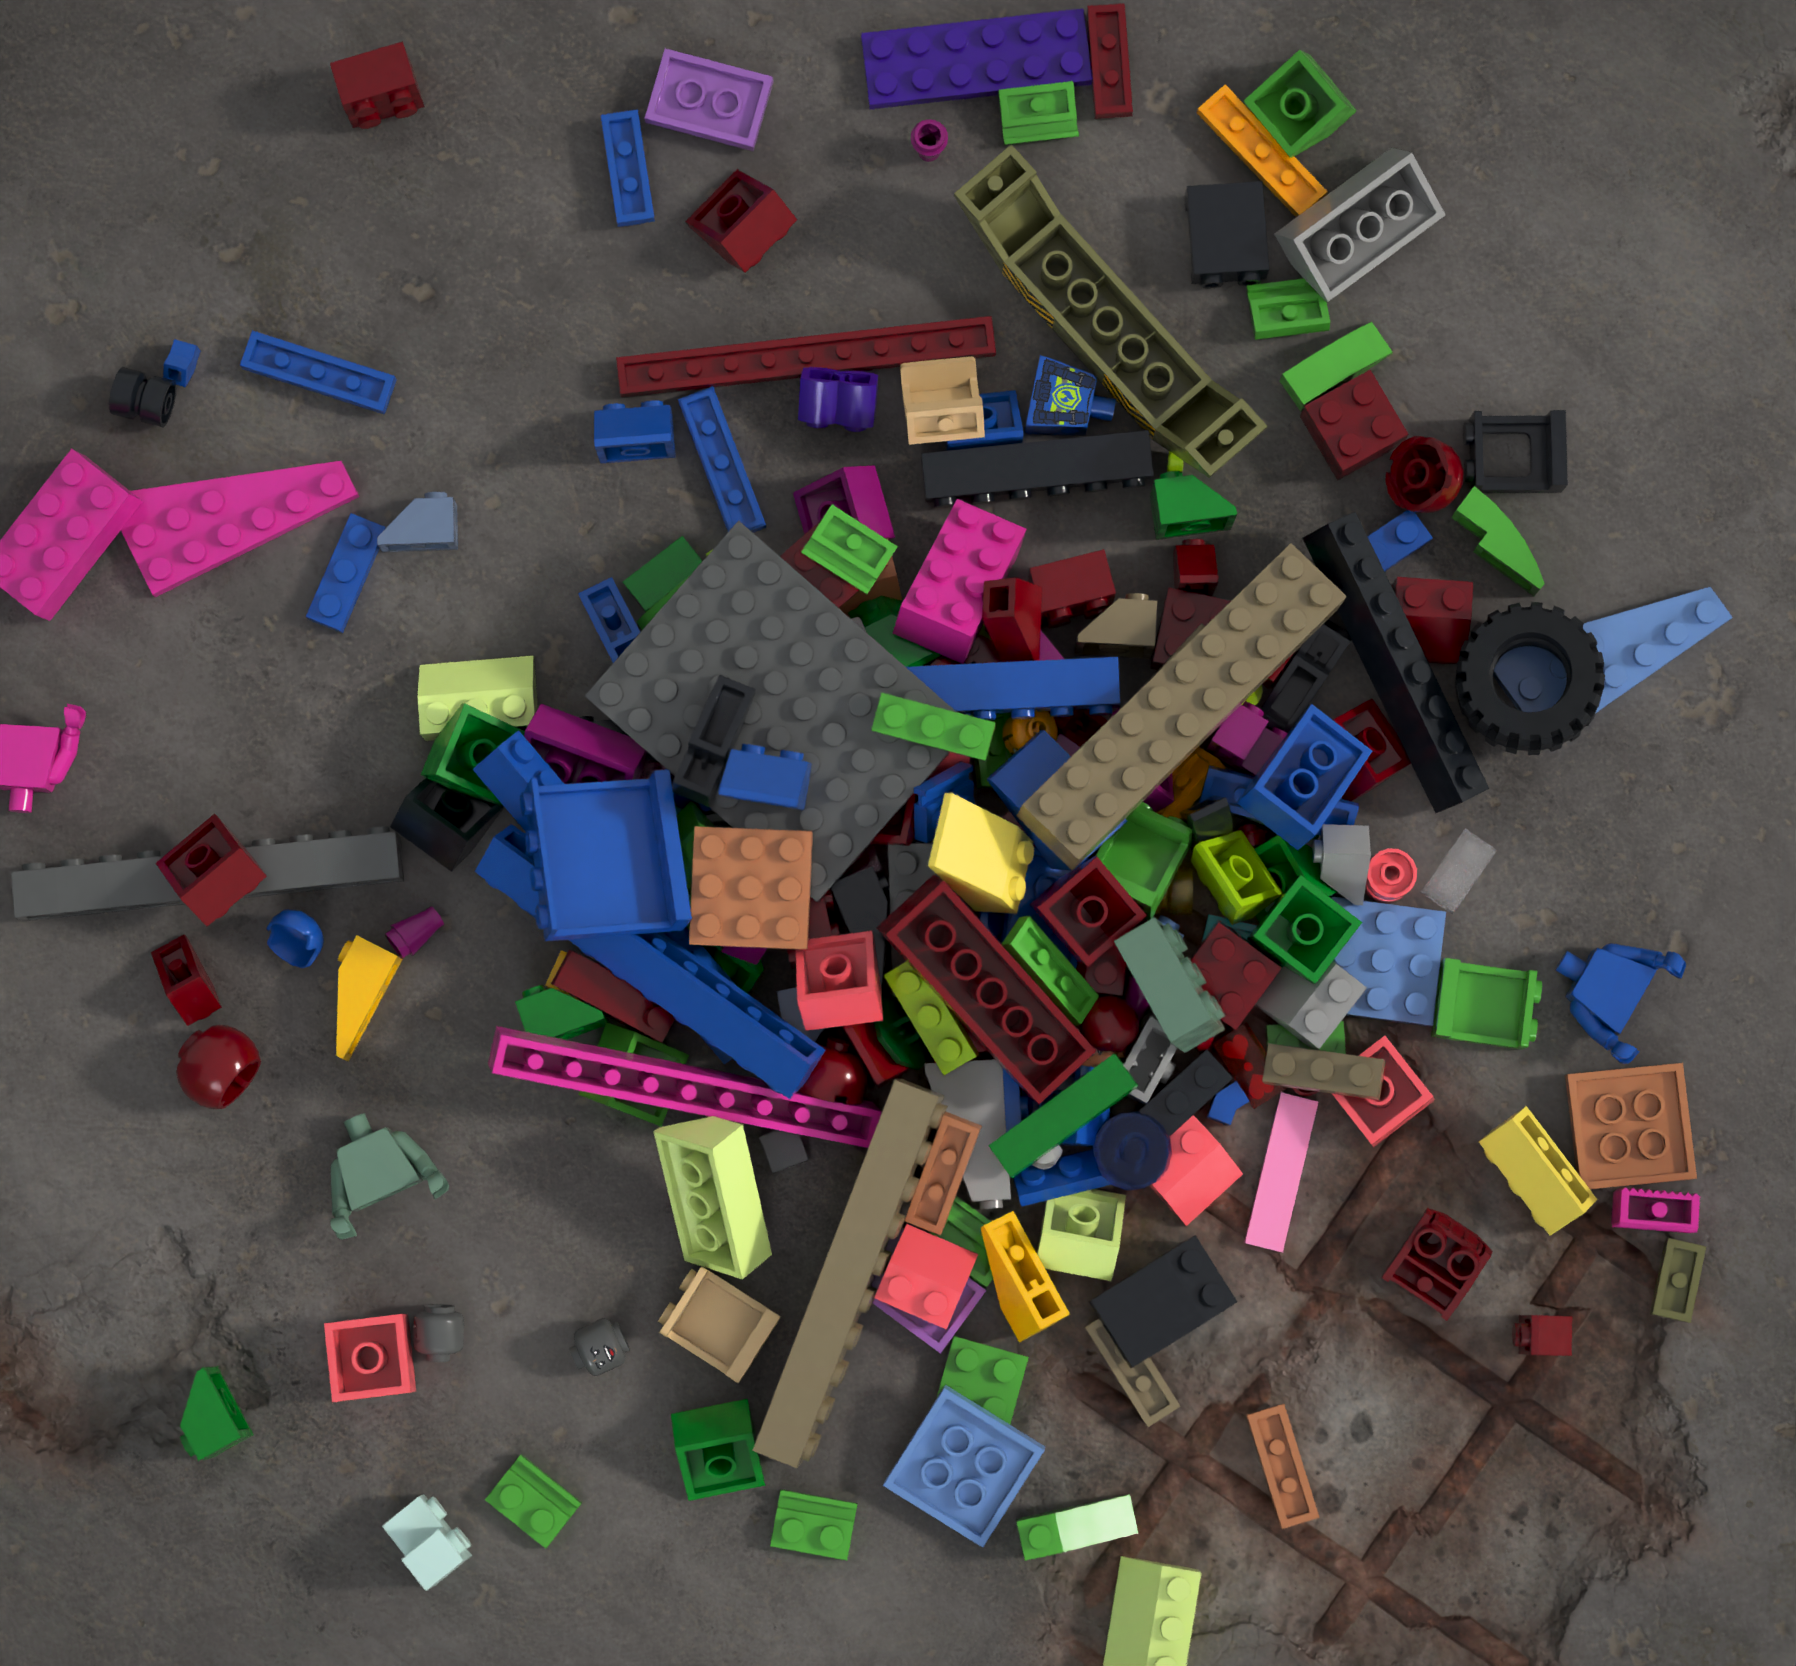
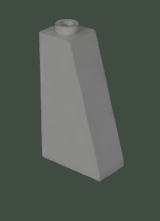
M995 1059L968 1061L948 1074L943 1075L936 1063L924 1064V1072L930 1090L945 1095L942 1104L948 1106L946 1112L982 1125L963 1176L971 1202H979L980 1209L1003 1208V1200L1011 1199L1010 1177L988 1146L1006 1133L1002 1066Z

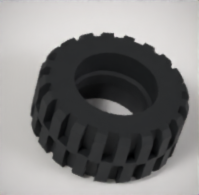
M1531 602V607H1521L1520 603L1508 605V610L1502 613L1497 609L1487 615V620L1483 624L1477 623L1471 630L1469 639L1465 640L1461 647L1456 668L1455 686L1462 715L1467 716L1469 726L1475 733L1480 732L1485 736V742L1494 747L1496 744L1506 747L1505 752L1516 754L1517 750L1528 751V755H1539L1540 750L1549 749L1550 752L1562 748V744L1566 741L1572 742L1581 735V731L1585 726H1589L1599 707L1605 683L1602 652H1598L1596 647L1597 640L1592 632L1586 633L1583 629L1584 623L1576 616L1572 619L1564 615L1565 610L1554 606L1553 610L1542 608L1543 603ZM1523 646L1539 647L1554 654L1562 662L1566 672V688L1559 701L1552 707L1538 712H1523L1505 704L1498 697L1493 685L1494 668L1503 654Z

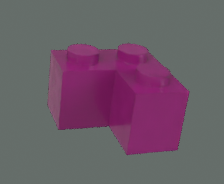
M1245 701L1243 705H1240L1220 725L1206 751L1238 772L1255 777L1287 733L1276 727L1272 731L1267 729L1266 725L1269 721L1263 718L1264 712L1255 705Z

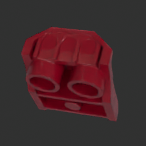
M1427 1208L1407 1240L1384 1271L1382 1278L1387 1282L1391 1280L1433 1307L1441 1314V1318L1448 1321L1492 1256L1493 1251L1477 1234L1445 1213Z

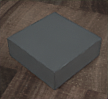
M776 1130L759 1137L772 1173L809 1160L799 1134Z

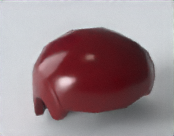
M1116 995L1102 996L1097 999L1080 1025V1033L1096 1050L1121 1053L1131 1042H1136L1138 1039V1016L1127 1000Z

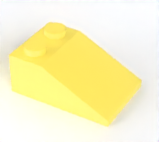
M945 793L928 867L944 880L974 911L1017 914L1020 900L1024 898L1026 892L1025 877L1028 864L1032 862L1034 856L1033 841L1019 826L953 793Z

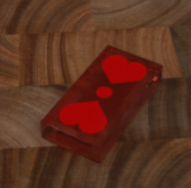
M1247 1022L1239 1026L1237 1030H1233L1213 1043L1232 1076L1249 1099L1253 1109L1288 1088L1268 1085L1262 1082L1267 1053Z

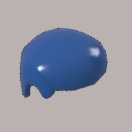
M283 910L272 918L266 928L268 931L271 929L270 937L267 940L269 948L279 958L292 966L299 968L310 967L323 948L324 936L320 926L314 918L302 911Z

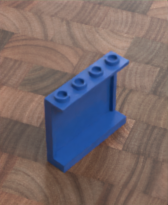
M654 770L649 779L538 786L537 778H531L525 791L520 794V809L523 816H528L529 830L525 832V845L527 853H533L534 867L530 871V882L532 890L538 891L540 905L536 906L535 917L538 929H543L545 941L683 931L692 917L670 770Z

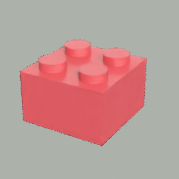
M1383 1036L1359 1055L1384 1059L1385 1061L1380 1100L1332 1094L1373 1147L1435 1101L1433 1095L1386 1036Z
M408 1314L324 1323L332 1402L416 1392Z

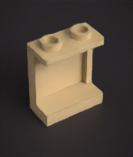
M975 357L907 362L900 365L902 397L909 445L985 437L982 397L979 395Z
M701 1266L698 1272L691 1269L679 1287L680 1290L685 1292L677 1305L670 1302L658 1320L659 1323L664 1325L659 1333L717 1368L735 1382L740 1383L782 1316L705 1267Z

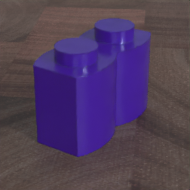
M821 367L803 368L800 378L798 420L806 422L808 426L813 428H825L829 424H838L844 426L846 430L861 432L866 430V428L873 427L876 417L878 375L864 371H838Z

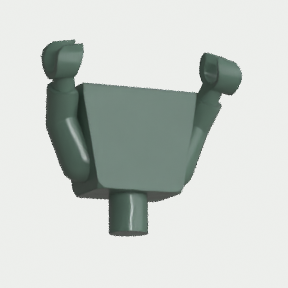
M365 1113L344 1122L352 1142L336 1150L338 1158H335L330 1166L332 1215L335 1217L330 1219V1224L338 1239L342 1240L357 1236L353 1225L349 1221L351 1210L360 1211L424 1180L428 1181L434 1200L449 1190L450 1186L446 1178L437 1169L428 1154L407 1133L403 1131L392 1132L387 1127L373 1132Z

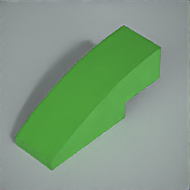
M1370 322L1341 337L1284 372L1280 378V383L1301 412L1305 405L1363 374L1390 356L1393 351L1374 324Z
M1474 486L1451 518L1481 539L1473 551L1476 555L1532 596H1535L1545 583L1528 545L1511 520L1491 499Z

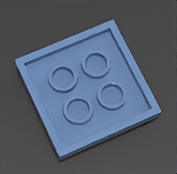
M1332 896L1331 899L1362 922L1333 960L1334 963L1367 987L1346 1016L1428 1027L1433 1026L1446 912L1363 901V906L1354 905L1346 898Z
M944 1385L886 1477L883 1486L983 1548L1042 1456L1045 1446L949 1386Z

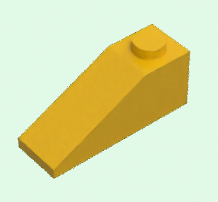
M356 935L353 942L348 940L345 943L338 957V961L342 963L338 969L336 1056L348 1062L403 960Z
M1014 1211L980 1228L1000 1308L1019 1343L1049 1328L1070 1314Z

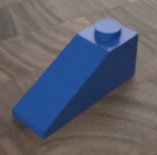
M611 577L578 593L612 663H614L638 636L640 630Z

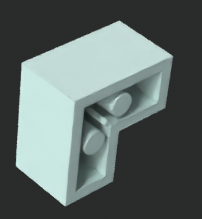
M423 1494L413 1500L382 1527L405 1555L401 1559L425 1591L437 1585L472 1555L468 1551L471 1543L458 1527L454 1530L451 1529L443 1519L447 1513L438 1500L433 1496L427 1499Z

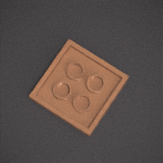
M694 826L691 889L692 919L690 921L689 945L808 950L813 832Z
M1683 1063L1565 1075L1576 1172L1589 1189L1697 1179Z

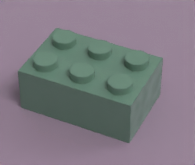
M1154 917L1114 941L1170 1043L1186 1053L1225 1030L1220 1021L1221 1018L1225 1017L1221 1006L1214 996H1210L1207 990L1203 991L1201 986L1206 983V980L1196 963H1192L1188 957H1184L1183 952L1188 950L1179 932L1176 929L1173 930L1169 923L1163 925Z

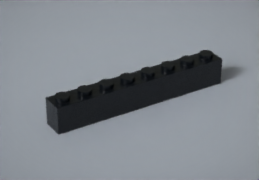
M1356 512L1328 523L1303 537L1302 539L1316 567L1347 596L1337 611L1435 813L1458 805L1488 790L1489 786Z

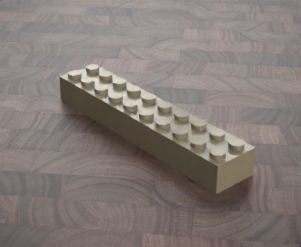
M1290 543L1022 804L1017 817L1073 871L1339 609L1347 596Z
M904 1079L894 1080L752 1451L797 1468L804 1460L809 1462L811 1457H814L822 1436L815 1432L819 1423L823 1425L825 1420H828L836 1398L830 1397L833 1386L838 1387L846 1375L850 1362L844 1360L847 1349L852 1351L853 1347H856L864 1325L859 1324L858 1320L861 1312L866 1314L867 1310H870L875 1299L874 1297L878 1289L872 1287L876 1275L880 1277L881 1274H884L892 1252L887 1251L886 1247L890 1238L894 1240L895 1237H898L906 1216L900 1214L904 1201L908 1203L909 1200L912 1201L920 1180L914 1177L918 1164L923 1166L926 1163L933 1142L928 1140L932 1127L935 1129L939 1128L942 1117L948 1108L947 1105L942 1104L945 1095Z

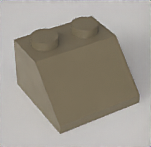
M1141 593L1126 594L1125 599L1118 598L1078 634L1074 655L1150 659L1155 647L1157 601L1149 600V595Z

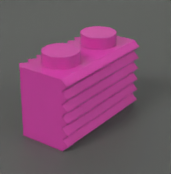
M1618 1188L1613 1192L1611 1225L1618 1228L1696 1233L1699 1223L1700 1197L1697 1193L1690 1194L1689 1192L1674 1193L1673 1191L1666 1192L1665 1190L1651 1191L1650 1189L1642 1190V1188Z

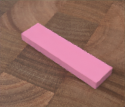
M1282 1092L1279 1094L1244 1240L1245 1244L1283 1252L1318 1101Z

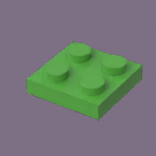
M953 1336L937 1397L944 1385H947L1003 1421L1011 1424L1029 1357Z

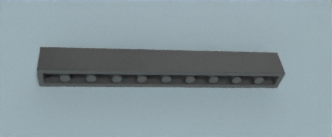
M381 826L366 829V835L352 836L351 831L343 830L329 832L328 839L314 840L313 835L305 834L291 836L290 843L275 844V839L271 838L253 840L252 847L244 848L255 859L267 877L259 883L255 890L245 894L242 898L404 882L400 835L396 832H390V827ZM160 851L138 852L137 859L122 860V855H105L99 857V863L84 864V859H66L60 861L61 867L46 868V863H28L22 865L23 871L11 872L14 917L23 922L185 905V903L179 898L156 865V862L163 857Z

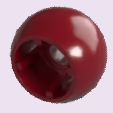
M214 1025L204 1032L201 1030L196 1031L182 1045L178 1053V1058L181 1060L177 1066L176 1074L182 1091L190 1100L206 1108L224 1109L233 1103L249 1086L259 1070L261 1060L257 1047L245 1033L227 1025Z

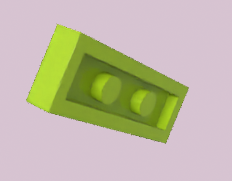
M907 961L884 974L885 979L943 1075L948 1074L979 1055L959 1019Z

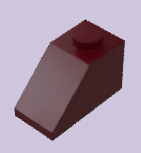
M1203 539L1183 540L1182 545H1176L1173 552L1174 588L1213 596L1219 582L1214 544L1205 545V540Z
M185 934L151 952L165 994L187 1026L209 1017L214 1011L222 1008L215 988Z

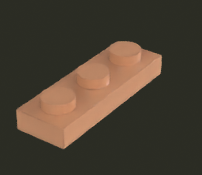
M949 1112L944 1113L904 1220L905 1222L938 1235L942 1234L982 1125Z
M1282 1403L1246 1414L1280 1528L1284 1529L1320 1518L1285 1405Z

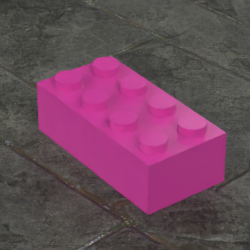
M71 448L0 540V588L34 615L51 621L143 501L88 457Z
M957 499L900 607L893 634L964 664L984 624L982 620L984 581L1006 579L1018 557L1027 529Z

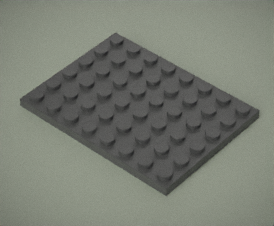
M738 520L587 692L585 697L676 776L688 750V742L719 675L756 689L733 750L741 751L742 744L765 747L764 755L780 757L781 750L803 753V761L812 764L805 810L727 798L719 795L721 781L709 807L733 828L812 831L810 897L819 902L913 796L914 787L920 786L950 754L949 751L871 731L881 692L956 711Z

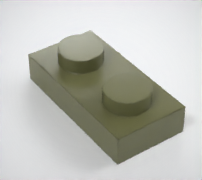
M1665 1238L1650 1310L1651 1315L1691 1323L1706 1246Z

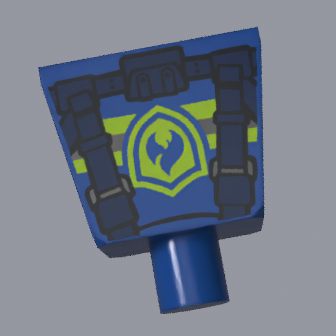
M1040 355L1025 433L1086 435L1089 417L1112 422L1116 399L1094 395L1097 376Z

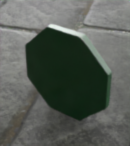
M887 993L882 994L883 1021L874 1022L878 1041L896 1064L915 1070L922 1068L930 1055L929 1050L897 997Z

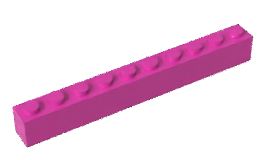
M496 1026L488 1060V1066L494 1074L710 1117L715 1116L725 1120L869 1148L882 1113L871 1101L863 1100L860 1105H846L847 1097H835L834 1102H829L811 1097L799 1091L788 1099L783 1094L773 1091L762 1079Z

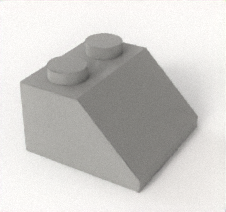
M1334 962L1329 965L1316 984L1309 982L1283 966L1255 1005L1309 1048L1319 1050L1367 987Z

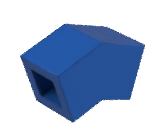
M174 339L170 353L164 362L163 378L174 380L176 385L186 388L194 374L201 352L197 345Z
M1237 1081L1214 1095L1206 1118L1227 1126L1231 1125L1236 1110L1249 1102Z

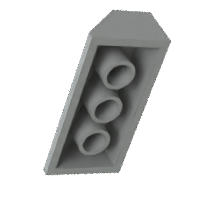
M1390 148L1278 230L1274 235L1290 264L1325 301L1329 302L1446 214L1413 153Z

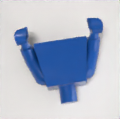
M1610 943L1606 944L1602 949L1596 948L1592 950L1586 961L1566 951L1555 971L1574 981L1565 997L1571 1002L1570 1012L1589 1037L1606 1050L1611 1049L1610 1054L1622 1064H1628L1636 1057L1639 1051L1632 1045L1620 1042L1617 1035L1621 1034L1655 975L1656 970L1664 968L1673 976L1681 979L1686 968V962L1675 952L1667 951L1666 956H1663L1662 952Z

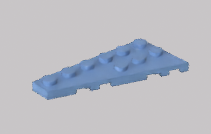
M1711 587L1584 623L1583 629L1586 633L1592 632L1597 640V650L1602 652L1604 659L1603 672L1605 674V683L1600 704L1595 714L1733 618ZM1523 646L1506 652L1497 662L1493 672L1494 678L1517 710L1523 712H1538L1552 707L1559 701L1566 688V672L1562 662L1551 652L1539 647Z

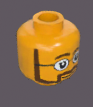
M1047 711L1035 712V718L1012 719L1010 716L1003 727L1002 739L1005 747L1014 755L1040 730H1045L1056 741L1058 728L1055 719L1050 717V713Z

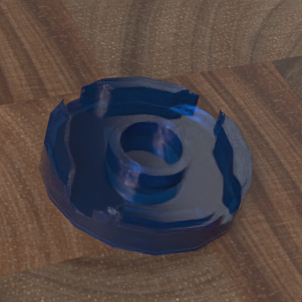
M1137 1111L1120 1113L1107 1120L1097 1132L1093 1146L1094 1157H1096V1162L1099 1166L1097 1168L1102 1177L1113 1186L1125 1190L1144 1189L1159 1181L1168 1170L1172 1156L1171 1141L1163 1125L1152 1116Z

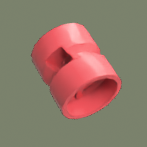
M1388 848L1379 851L1370 859L1365 893L1370 899L1378 903L1390 904L1400 900L1413 888L1417 880V868L1414 860L1406 852L1399 849Z

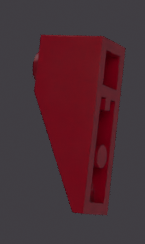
M572 950L568 951L551 982L555 987L601 1010L605 1015L628 1028L660 1043L663 1042L675 1020L671 1013L657 1003L647 1000L639 990L628 982L615 977L610 970Z

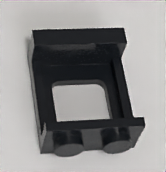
M1550 410L1547 415L1482 416V411H1474L1469 418V422H1464L1463 443L1464 445H1470V459H1465L1464 480L1465 482H1470L1471 490L1475 486L1482 493H1562L1568 485L1566 410ZM1483 434L1527 435L1530 440V475L1525 477H1484Z

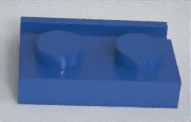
M959 762L923 782L920 786L914 787V793L918 794V802L914 803L915 840L928 843L934 839L945 793H953L975 804L974 783L969 780V773L973 771V765Z

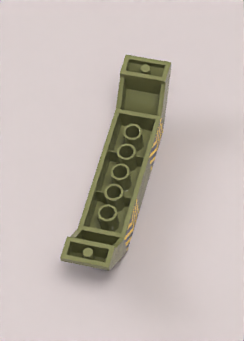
M1012 144L954 193L955 199L1005 278L1091 373L1097 376L1101 384L1144 431L1149 430V437L1153 441L1210 478L1267 428L1265 422L1243 398L1239 399L1221 387L1203 371L1063 217L1037 177V172Z

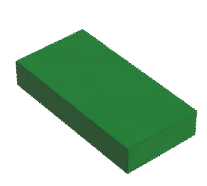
M681 536L625 579L623 584L643 610L647 612L667 593L690 576L702 563V560L686 539Z

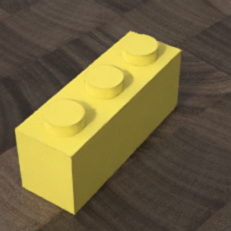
M1527 1106L1492 1129L1479 1141L1484 1148V1153L1488 1160L1497 1165L1506 1177L1510 1189L1522 1198L1531 1210L1535 1222L1539 1226L1544 1227L1550 1236L1584 1214L1598 1200Z

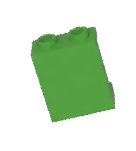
M1142 802L1126 818L1127 822L1101 845L1096 856L1147 915L1144 919L1149 921L1155 914L1192 844V829L1183 820L1174 816H1162L1154 812L1148 804Z
M1444 958L1440 961L1431 1037L1520 1050L1528 1048L1529 1041L1534 1042L1536 1039L1538 1020L1532 1018L1534 1003L1539 1004L1542 994V981L1537 980V971H1519L1461 963V960Z

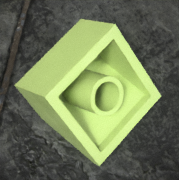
M1091 1189L1047 1200L1037 1249V1255L1044 1268L1112 1281L1120 1247L1126 1195Z

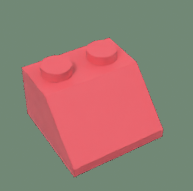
M873 931L808 939V950L796 949L797 1002L805 1031L883 1021L882 990Z
M1194 1115L1168 1137L1170 1157L1167 1168L1157 1180L1148 1184L1185 1226L1191 1223L1243 1175L1221 1144Z
M906 1224L874 1298L947 1329L978 1254L910 1224Z

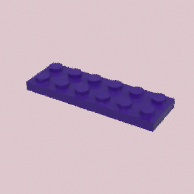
M1083 8L861 33L869 109L996 96L1000 89L1073 81L1074 87L1092 85Z

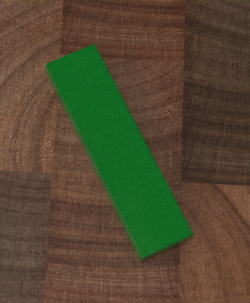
M1114 1053L988 1146L1009 1176L1014 1178L1139 1085Z

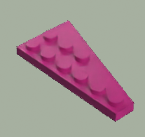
M342 461L133 490L131 492L143 502L121 529V532L152 595L157 597L359 498V495Z

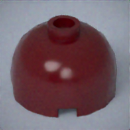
M1413 436L1401 442L1392 452L1389 459L1393 460L1391 472H1386L1385 482L1388 494L1397 506L1411 512L1434 513L1447 507L1458 496L1463 484L1464 472L1461 460L1452 447L1436 438Z
M828 1037L827 1043H817L826 1051L805 1084L798 1091L829 1102H834L835 1097L843 1096L847 1097L846 1105H860L864 1099L868 1080L867 1068L861 1057L849 1050L850 1043L843 1039Z

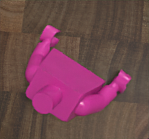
M67 703V707H64L66 728L63 730L58 727L0 724V789L10 790L9 811L32 813L33 792L51 793L55 785L64 780L77 755L81 733L78 729L82 728L86 718V711L82 707Z

